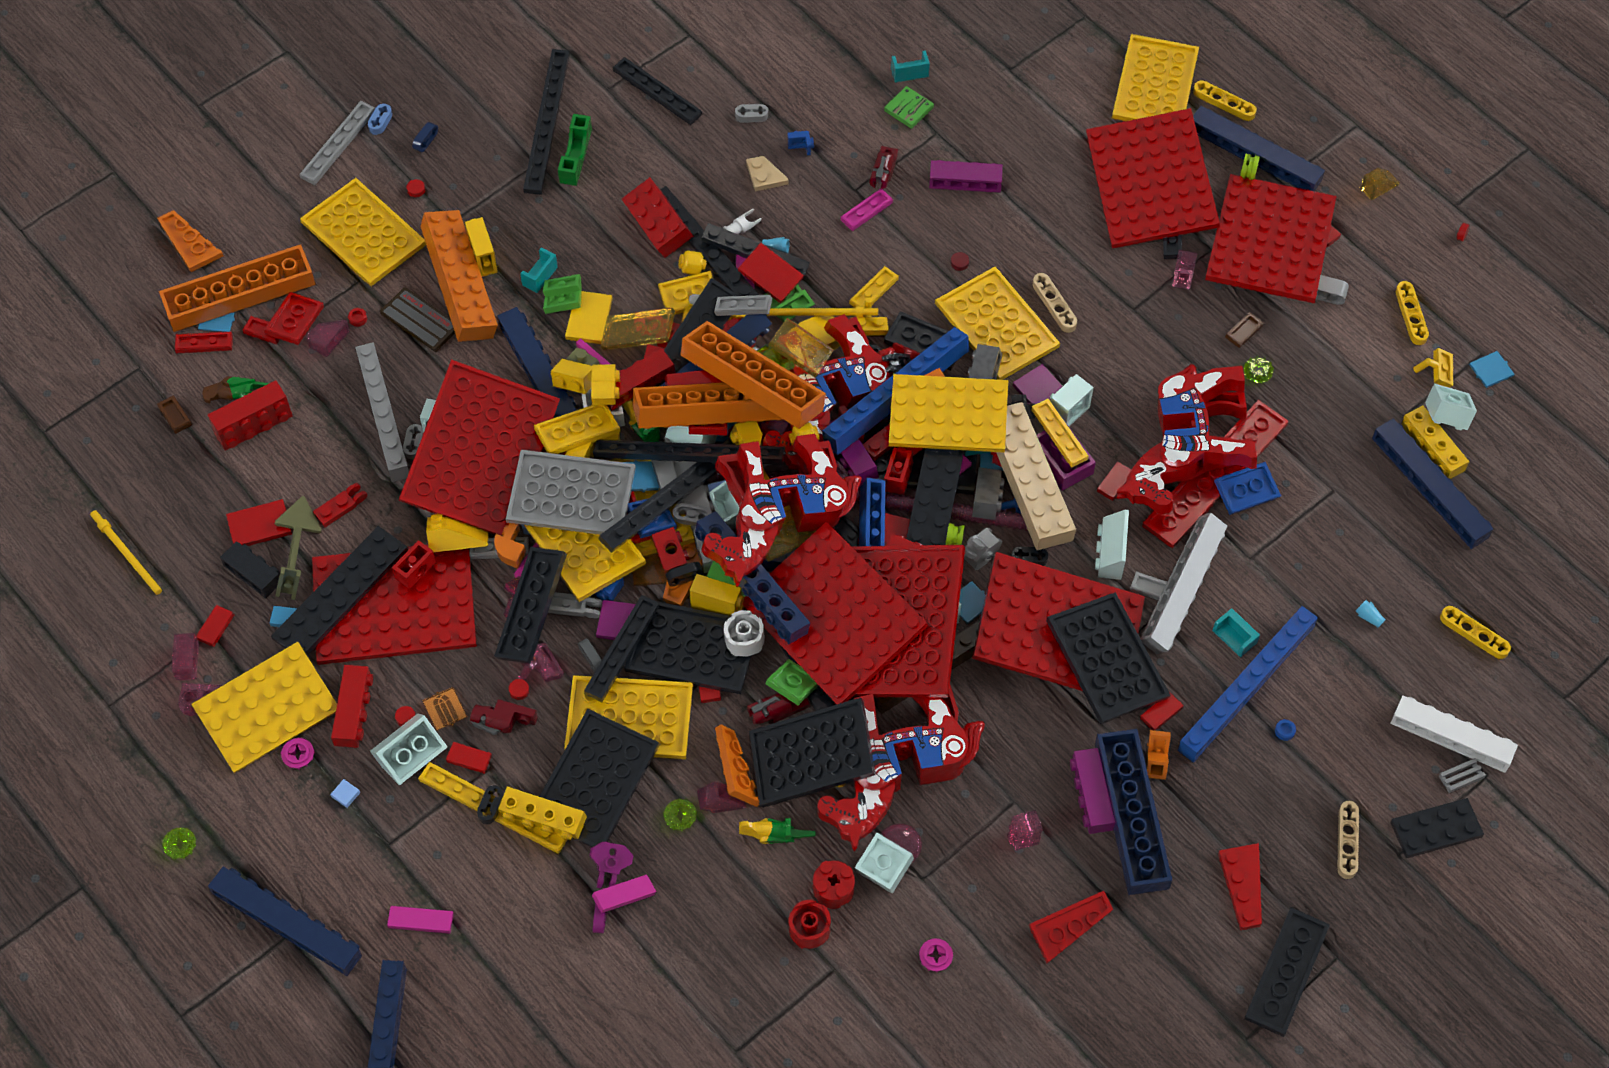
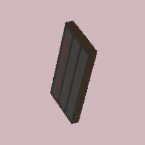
M406 287L380 310L381 315L434 352H437L455 334L450 317Z

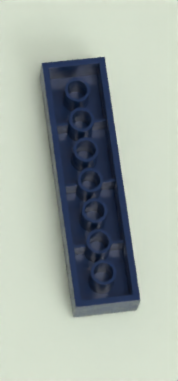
M1132 729L1097 734L1095 748L1099 750L1115 819L1114 833L1128 895L1169 890L1172 876L1138 730Z

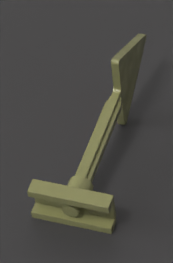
M305 496L300 497L275 521L276 526L293 529L287 568L281 567L276 597H279L281 592L292 594L291 599L295 600L301 570L295 569L301 531L320 534L322 530Z

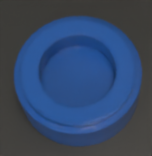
M1280 720L1275 727L1276 736L1284 741L1291 740L1296 733V726L1290 720Z

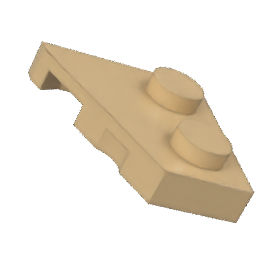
M764 156L746 159V165L755 191L788 185V178Z

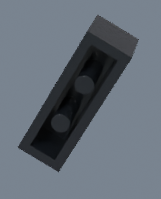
M236 541L220 557L225 568L265 599L277 588L280 571L274 566L270 567L267 565L264 558L260 555L255 556L247 545L244 544L242 546Z

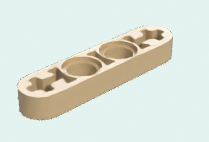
M1044 273L1036 274L1033 278V288L1061 330L1067 333L1073 332L1077 326L1076 316L1049 276ZM1052 293L1055 295V298L1049 299L1045 295ZM1059 306L1062 307L1064 311L1061 313L1056 312L1055 308Z
M1345 801L1342 803L1338 814L1337 870L1342 878L1351 879L1358 870L1359 808L1356 803ZM1346 808H1350L1352 812L1350 820H1346L1348 817V813L1345 811ZM1343 827H1352L1354 833L1351 835L1344 833ZM1350 845L1354 852L1347 854L1343 851L1342 847ZM1347 860H1350V872H1347V870L1344 868L1347 863Z

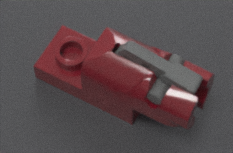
M881 146L869 180L873 188L876 187L877 183H882L880 190L887 187L888 182L891 181L899 149Z
M776 693L747 705V711L750 717L753 716V724H761L771 719L773 723H776L809 708L810 703L806 698L799 705H796L780 693Z
M499 699L495 708L476 704L470 716L471 724L474 727L492 735H496L499 732L511 733L516 720L524 725H535L538 719L535 709Z

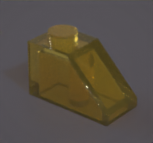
M1378 167L1364 175L1360 189L1370 200H1373L1398 186L1400 182L1389 170Z

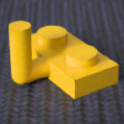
M868 297L865 299L864 308H872V298ZM857 317L866 336L887 335L889 331L887 317Z
M1437 348L1433 351V359L1427 358L1413 367V370L1419 373L1430 366L1434 368V383L1448 388L1453 386V354Z

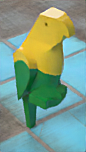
M630 400L622 406L630 417L628 424L631 429L644 442H659L661 439L659 427H652L650 429L639 428L633 410V401Z
M768 818L758 822H739V834L755 837L762 844L794 842L796 838L815 836V831L794 829L791 826V818H786L785 821Z

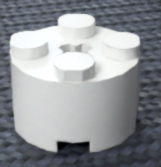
M740 610L734 612L727 622L725 621L724 637L727 648L734 656H750L759 653L764 644V625L761 618L752 614L751 611Z

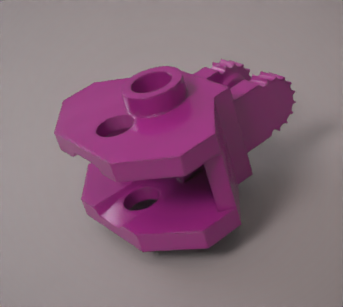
M601 842L590 848L589 857L597 865V871H599L596 888L602 887L604 872L611 873L608 887L615 885L617 874H620V870L632 864L633 855L626 846ZM611 848H613L615 851L614 855L612 856L609 854V850Z

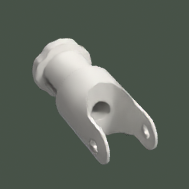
M751 209L736 218L729 226L722 228L736 234H743L757 225L762 218L755 222H749L745 217L754 211V209Z

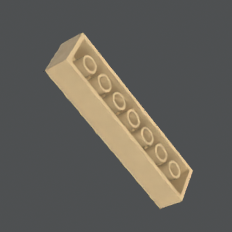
M1023 402L1008 405L1005 452L996 453L1036 550L1071 542L1076 532L1075 525Z

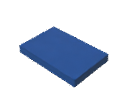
M1266 462L1257 464V469L1245 468L1214 480L1229 515L1281 497Z

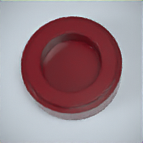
M957 252L952 255L951 266L953 269L963 271L968 267L969 257L965 253Z

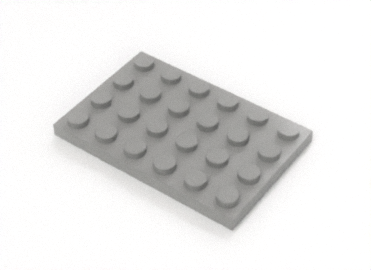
M521 450L506 522L601 535L627 515L636 466L631 463Z

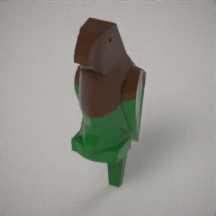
M227 376L219 383L204 387L202 396L206 403H211L210 401L217 399L236 400L269 383L257 382L255 379Z

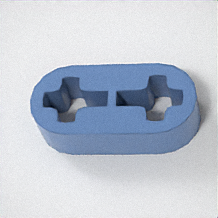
M380 104L374 110L368 120L370 133L378 135L385 130L392 118L391 107L388 104Z

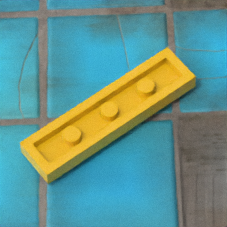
M1049 399L1032 406V412L1071 468L1088 460V454Z

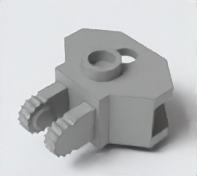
M985 528L978 535H973L968 539L964 559L975 570H979L991 560L995 552L1000 549L1003 541L1000 538H996L990 528Z

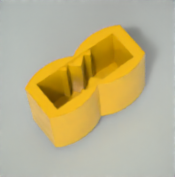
M615 364L592 365V405H616V399H619L620 396L619 387H616V382H620V370H616Z

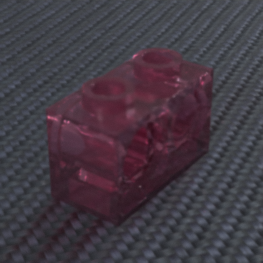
M194 633L174 634L171 670L176 680L197 679L199 642Z
M182 683L178 702L181 712L188 716H194L197 713L191 704L220 688L222 685ZM195 699V701L188 703L189 700Z
M1036 810L1012 816L1007 837L1010 845L1013 844L1016 851L1038 845L1040 842L1042 826Z

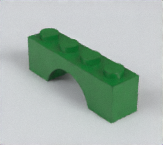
M573 114L567 151L565 156H561L558 167L559 183L577 186L592 132L591 116Z

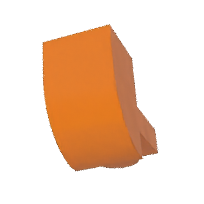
M509 523V526L506 525L504 527L502 536L495 535L494 545L499 559L503 563L518 569L526 554L525 545L515 541L520 531L519 524Z
M1150 730L1145 760L1149 778L1166 780L1171 732Z

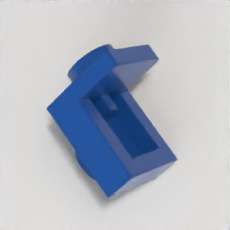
M809 131L789 132L788 149L806 148L807 155H811L814 141L813 138H810Z

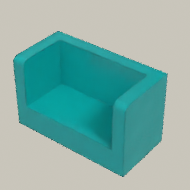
M922 51V60L897 64L895 56L891 57V71L895 83L929 77L930 63L926 51Z
M542 247L539 249L540 259L528 273L525 271L520 273L522 286L536 293L543 287L545 280H548L558 268L556 254Z
M1232 608L1215 622L1212 630L1240 658L1257 644L1260 634Z

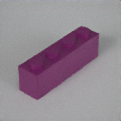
M931 160L929 188L1001 193L1003 164Z
M859 439L840 454H834L835 457L839 456L842 468H847L848 476L858 475L862 477L860 486L866 478H879L877 466Z
M1098 748L1074 751L1073 757L1070 759L1071 771H1075L1074 785L1075 789L1080 792L1078 803L1080 809L1083 808L1085 814L1082 816L1083 825L1088 828L1089 834L1113 831L1115 819Z

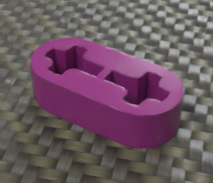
M596 903L593 933L604 934L607 912L601 913Z

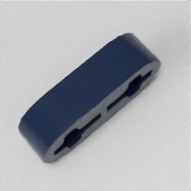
M427 122L415 137L412 144L413 149L424 152L436 137L438 126Z

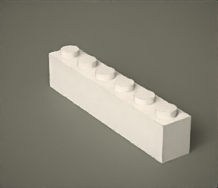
M1402 696L1390 723L1469 758H1476L1477 761L1504 773L1509 768L1518 744L1513 743L1508 738H1501L1489 730H1483L1470 722L1459 720L1452 714L1440 712L1433 706L1417 702L1412 697Z

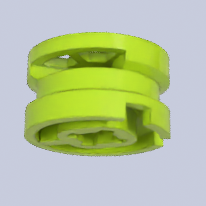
M1245 154L1240 176L1250 180L1255 179L1260 156L1251 157L1250 154Z
M949 523L946 545H962L965 525L955 526L953 523Z

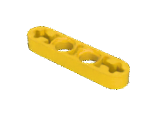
M1202 80L1195 83L1193 94L1197 98L1242 120L1251 121L1255 118L1257 111L1255 105ZM1213 95H1220L1221 99H1214ZM1234 102L1237 104V106L1231 107L1228 105V103Z
M1402 281L1398 284L1395 292L1410 339L1416 345H1424L1428 339L1429 332L1414 287L1410 282ZM1405 303H1412L1414 308H1407ZM1410 318H1417L1419 323H1412Z
M1446 606L1443 609L1440 620L1444 625L1497 659H1504L1508 656L1511 645L1507 640L1456 607ZM1451 613L1453 617L1448 618L1447 615ZM1463 623H1468V624H1470L1471 627H1472V630H1470V631L1464 630V629L1462 628V624H1463ZM1480 634H1485V635H1487L1488 638H1489V641H1487V642L1481 641V640L1479 639V635H1480ZM1503 647L1504 649L1501 652L1498 651V648Z

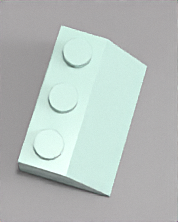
M1129 510L1103 517L1102 524H1098L1097 536H1101L1100 541H1097L1096 553H1099V558L1095 560V570H1098L1099 578L1118 580L1122 578L1126 561Z
M416 714L370 752L396 783L401 785L445 750L447 745L427 718L422 714Z

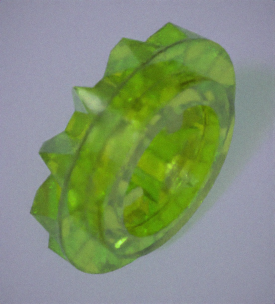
M1250 357L1245 362L1244 374L1250 381L1264 383L1273 376L1274 367L1265 357ZM1256 366L1259 367V368H1260V367H1263L1262 371H1260V370H1257V371H1256V370H1255V369H1256Z
M673 800L664 810L665 822L673 830L683 831L686 828H690L696 821V809L688 800ZM679 808L681 809L682 814L685 815L683 816L681 822L678 817H674L678 815Z
M179 827L172 829L163 839V850L168 857L170 856L175 860L177 858L185 859L187 855L192 854L193 849L196 847V837L187 828ZM178 837L182 842H185L182 844L181 850L178 846H175L178 844Z

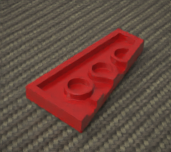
M1259 843L1219 850L1218 856L1240 931L1261 927Z
M1101 891L1030 923L1028 926L1046 963H1049L1113 910V907L1105 891Z

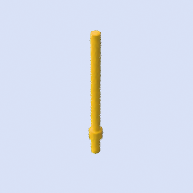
M856 306V308H770L767 316H840L843 314L856 317L878 316V308H864V306Z
M96 510L92 511L90 516L97 523L99 530L109 537L156 595L160 594L162 589L111 529V524L106 519H103Z

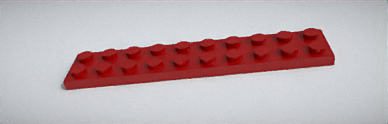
M1258 400L1247 411L1246 419H1240L1224 438L1239 440L1252 438V441L1255 442L1258 457L1283 431L1289 421ZM1231 465L1226 468H1217L1191 480L1181 482L1171 492L1173 495V510L1166 515L1153 511L1143 522L1142 527L1173 549L1192 529L1198 518L1205 515L1221 497L1214 480L1248 467Z

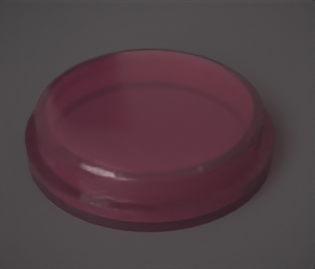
M894 824L887 827L881 833L883 837L912 853L914 857L912 862L920 855L922 848L921 837L911 826Z

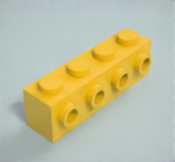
M1423 405L1405 414L1401 423L1405 432L1415 439L1416 444L1428 454L1434 464L1440 467L1447 478L1452 479L1466 470L1469 460L1442 427L1434 423L1428 410Z
M508 786L498 808L504 819L509 821L517 819L522 821L521 823L525 826L533 828L535 825L541 827L540 830L552 834L554 831L560 833V837L567 840L572 838L579 839L587 818L584 811Z

